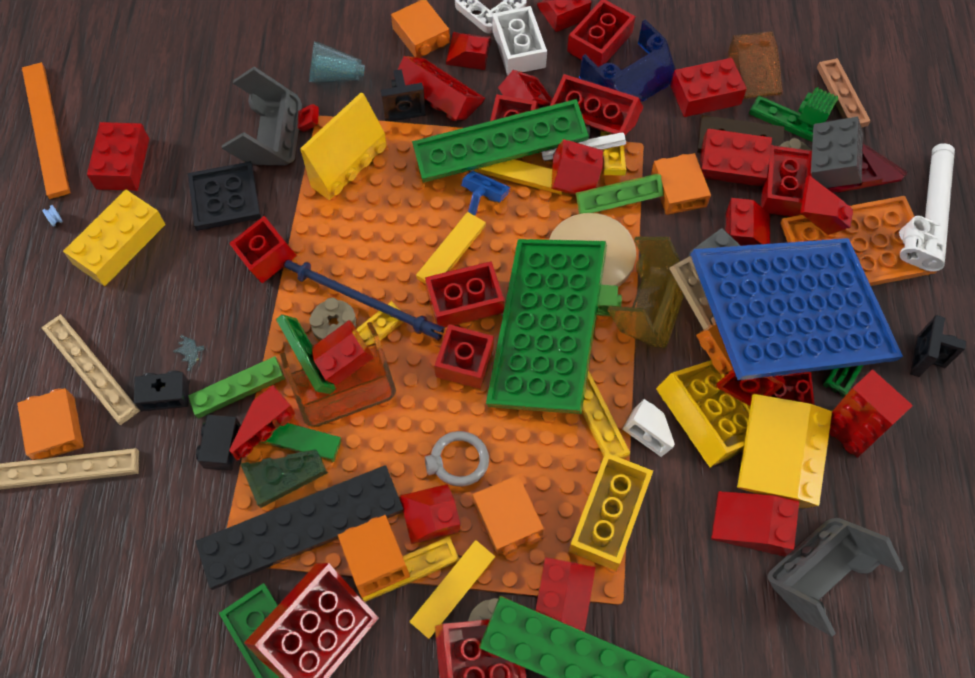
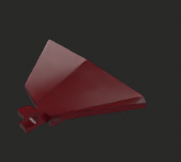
M863 143L862 183L827 189L831 192H843L899 182L903 180L908 172Z

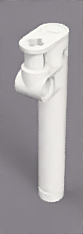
M938 144L932 149L925 218L915 216L899 232V236L905 245L900 251V258L909 264L927 271H939L945 266L955 153L954 147L950 144Z

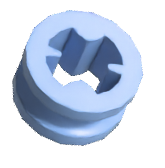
M53 205L48 210H42L53 227L56 226L57 222H63Z

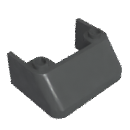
M253 67L234 79L233 84L249 94L248 102L250 108L260 115L257 140L243 132L224 143L222 149L244 162L251 161L252 165H288L295 160L299 129H297L298 111L302 109L301 100L295 93L256 67Z
M832 518L825 521L769 572L768 580L773 589L804 622L833 637L836 633L826 615L824 604L819 601L851 570L866 574L872 572L880 564L899 572L904 568L889 537L841 518Z

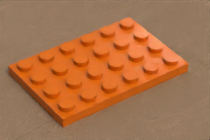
M905 196L850 206L853 209L851 228L830 235L824 233L803 215L783 218L780 222L788 243L849 238L870 286L937 272L921 269L900 258V251L905 245L899 236V232L915 217Z

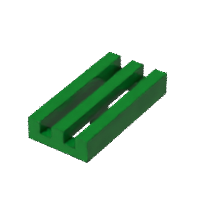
M864 365L856 366L844 388L840 385L851 367L843 369L836 383L832 380L839 368L832 369L823 386L826 388L829 386L832 388L831 391L841 393L839 396L844 398Z

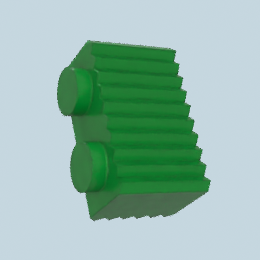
M818 87L815 88L813 93L808 92L798 110L801 113L798 120L813 127L814 124L826 122L838 100V95L834 96V94L827 93L826 90L823 91Z

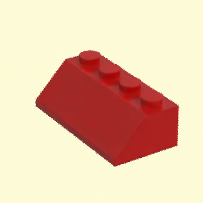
M404 56L398 70L402 69L405 85L422 83L424 100L431 103L430 106L434 109L447 113L446 116L453 121L466 120L485 100V97L425 58Z
M566 74L563 75L550 104L551 106L577 99L586 126L610 134L624 133V135L635 127L643 110L639 97Z

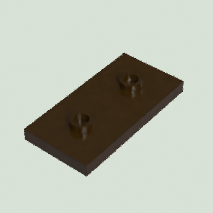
M702 115L697 153L702 152L703 138L707 129L771 137V145L780 146L784 142V127Z

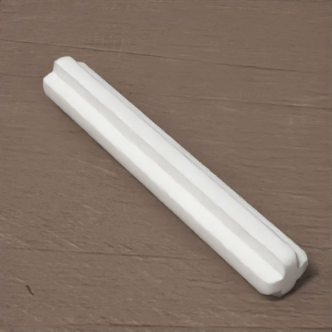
M617 133L588 139L587 141L579 142V144L602 150L623 146L626 144L624 133ZM556 149L542 152L543 160H552Z

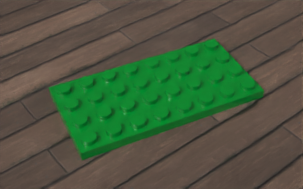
M518 239L486 400L488 407L582 414L607 250L606 241Z

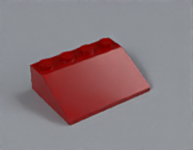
M316 563L244 644L280 678H329L379 617L329 563Z
M490 619L446 623L435 626L439 678H526V670L520 665L479 648Z

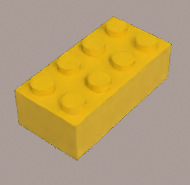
M125 189L63 252L74 266L105 287L166 224L158 210Z
M605 453L568 552L617 571L653 470Z

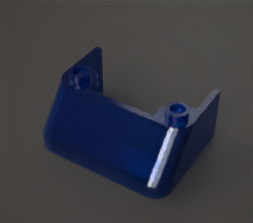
M645 19L642 21L638 44L648 55L621 70L613 63H605L598 67L585 54L582 56L580 79L639 97L640 101L643 102L669 86L676 69L667 40Z

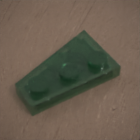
M316 449L289 454L283 458L262 459L261 462L251 464L249 462L241 463L251 491L260 508L328 473Z

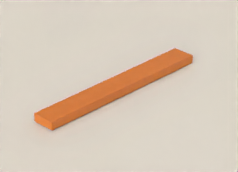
M42 62L22 67L46 195L49 199L71 194L45 67Z

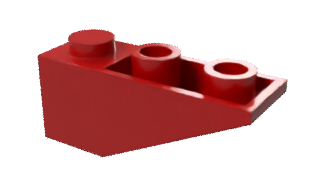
M273 385L253 400L229 450L236 460L248 456L253 451V447L261 441L264 442L269 439L274 430L279 426L286 425L295 414L288 401Z

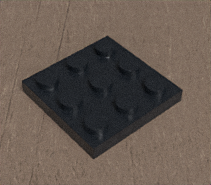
M251 161L188 173L196 231L261 219Z

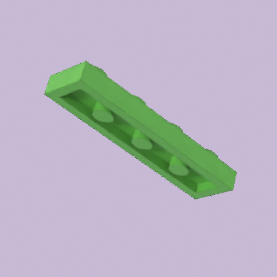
M653 174L576 193L579 214L594 213L664 196L660 174Z
M274 356L188 396L194 415L199 419L284 380L285 377L278 359Z

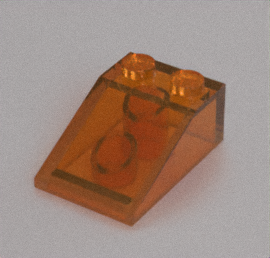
M773 31L733 35L728 53L729 57L733 59L747 88L744 98L758 97V95L762 97L782 94L778 46Z

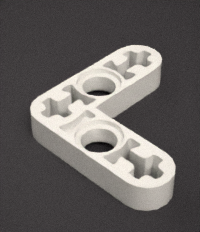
M455 0V8L482 31L490 34L493 33V13L526 7L527 0H504L491 10L478 0ZM474 10H479L482 12L479 15L472 14Z

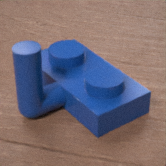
M473 170L463 178L461 185L473 192L468 212L472 215H476L482 195L491 201L500 203L510 190L509 186Z

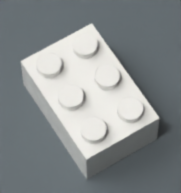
M531 6L493 13L492 31L507 75L513 69L527 72L546 68L547 49Z

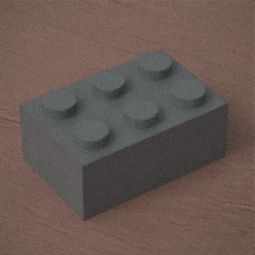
M858 116L814 124L811 174L816 181L826 188L862 183L863 133Z

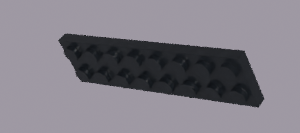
M384 465L195 542L209 588L214 590L339 539L338 534L343 533L348 528L360 526L372 518L386 515L388 519L402 513L404 509L388 469Z

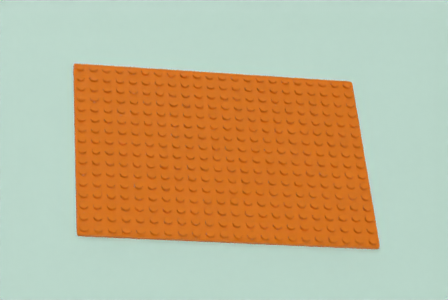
M318 116V125L313 128L312 137L334 117ZM379 121L385 132L387 146L384 151L377 154L371 163L364 167L357 174L356 178L353 181H349L342 191L331 200H328L311 187L305 167L288 244L297 255L292 262L301 266L308 262L311 264L312 271L385 304H389L392 301L401 311L416 318L423 315L427 317L428 321L436 324L426 291V284L418 280L416 274L468 212L473 192L461 185L463 178L471 171L423 183L412 141L462 128ZM626 142L624 145L626 175H604L602 166L596 188L641 178L643 173V144ZM542 152L515 159L550 169L553 168V159L544 161ZM482 174L509 186L510 190L500 203L491 201L486 196H481L477 213L474 216L486 222V226L450 271L492 261L503 294L505 308L518 239L549 240L554 229L562 221L579 214L577 198L573 194L563 192L561 195ZM641 201L594 212L611 217L621 223L631 234L636 246V260L633 270L628 279L618 287V294L622 295L621 308H617L615 316H596L588 368L629 451L631 435L622 429L632 412ZM283 267L263 361L274 356L279 361L285 379L273 384V386L288 401L295 413L288 423L341 437L342 441L334 462L262 442L258 443L253 447V451L241 460L227 528L384 465L388 469L399 499L400 495L445 485L447 483L442 481L436 474L428 475L425 456L431 455L435 443L442 436L450 432L465 431L476 435L483 441L489 453V466L484 476L474 484L461 487L448 484L460 519V532L411 544L404 513L402 512L388 518L402 556L450 536L460 560L474 541L477 540L496 557L469 590L538 597L544 559L548 557L596 567L590 602L611 605L622 604L624 600L626 549L617 571L568 552L604 458L583 414L492 408L486 405L503 313L454 325L494 336V349L481 389L435 376L434 365L447 327H445L444 333L434 330L436 333L443 335L437 341L426 334L414 332L413 326L404 322L373 346L370 351L374 358L342 382L335 385L336 390L332 394L316 392L276 319L281 314L296 318L310 343L314 346L319 340L313 334L309 319L313 310L328 298L344 301L353 308L356 315V329L375 315L378 310L308 278L301 282L298 280L297 273ZM332 318V319H330V320H329L330 323H329L328 325H330V326H331L332 324H336V325H337V324H338V321H337L338 318ZM271 386L256 392L255 399ZM465 441L451 442L444 447L441 453L443 468L454 476L470 475L479 465L480 458L477 449ZM630 456L623 458L630 462ZM519 475L543 525V535L540 536L541 539L531 545L523 543L517 546L518 549L511 554L504 555L501 553L497 555L473 503L472 494ZM339 539L268 567V569L308 573L316 563H329L340 576L353 577ZM457 563L410 583L439 586Z

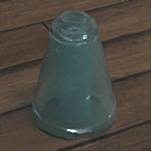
M314 41L309 82L359 80L360 76L364 77L365 65L361 64V59L321 42Z

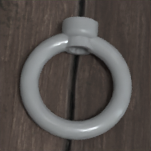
M465 431L450 432L442 436L435 443L431 455L425 456L428 475L436 474L442 481L453 486L461 487L474 484L484 476L488 469V450L483 441L472 433ZM454 441H465L472 444L479 453L480 460L477 469L470 475L462 477L448 473L443 468L441 458L442 450L446 445Z

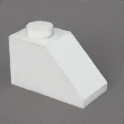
M645 399L632 410L622 430L662 457L675 445L664 413L656 408L655 405Z

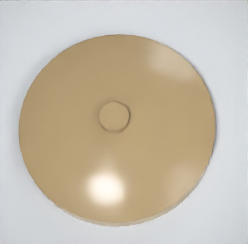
M582 213L571 216L562 221L549 238V240L606 241L607 250L601 285H615L619 287L628 279L633 270L636 260L634 240L621 223L606 215Z

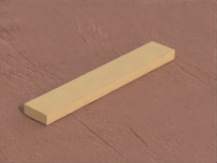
M61 314L41 327L120 426L140 411Z
M134 448L1 463L0 490L138 474L139 450Z

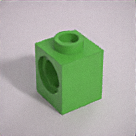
M601 285L597 315L615 316L617 308H621L622 295L618 294V286Z

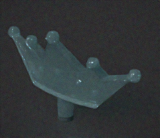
M181 335L180 337L184 341L179 342V345L182 344L183 346L173 352L186 356L182 361L189 362L187 371H190L192 366L199 360L197 351L205 349L204 346L196 347L195 340Z

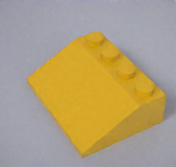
M360 93L300 149L311 187L328 200H331L342 191L349 181H353L357 174L364 167H367L377 154L382 153L387 145L384 130L365 95Z
M712 360L672 372L656 388L709 467L720 464L743 451L750 413L749 405L716 388V384L727 373L720 374L713 366Z
M757 394L752 395L737 488L755 494L775 495L797 500L801 509L819 506L832 411L809 403Z

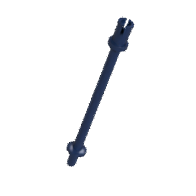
M290 260L284 262V267L297 273L298 280L301 282L307 278L413 326L414 332L418 334H426L437 341L443 336L434 330L444 333L445 327L428 321L427 317L423 315L416 318L312 271L311 264L305 262L302 266Z

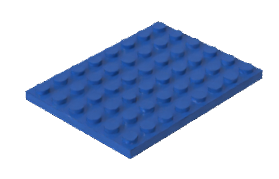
M849 238L694 249L690 254L738 380L898 361L903 357Z

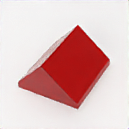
M732 369L716 384V388L751 407L752 395L757 394L771 397L785 384V380L782 375L738 380L734 369Z

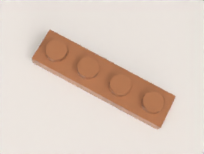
M838 58L819 62L817 69L830 94H834V96L838 95L836 106L842 118L858 116L861 128L868 126L870 119Z

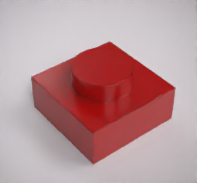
M311 104L298 111L297 129L305 132L318 125V106Z

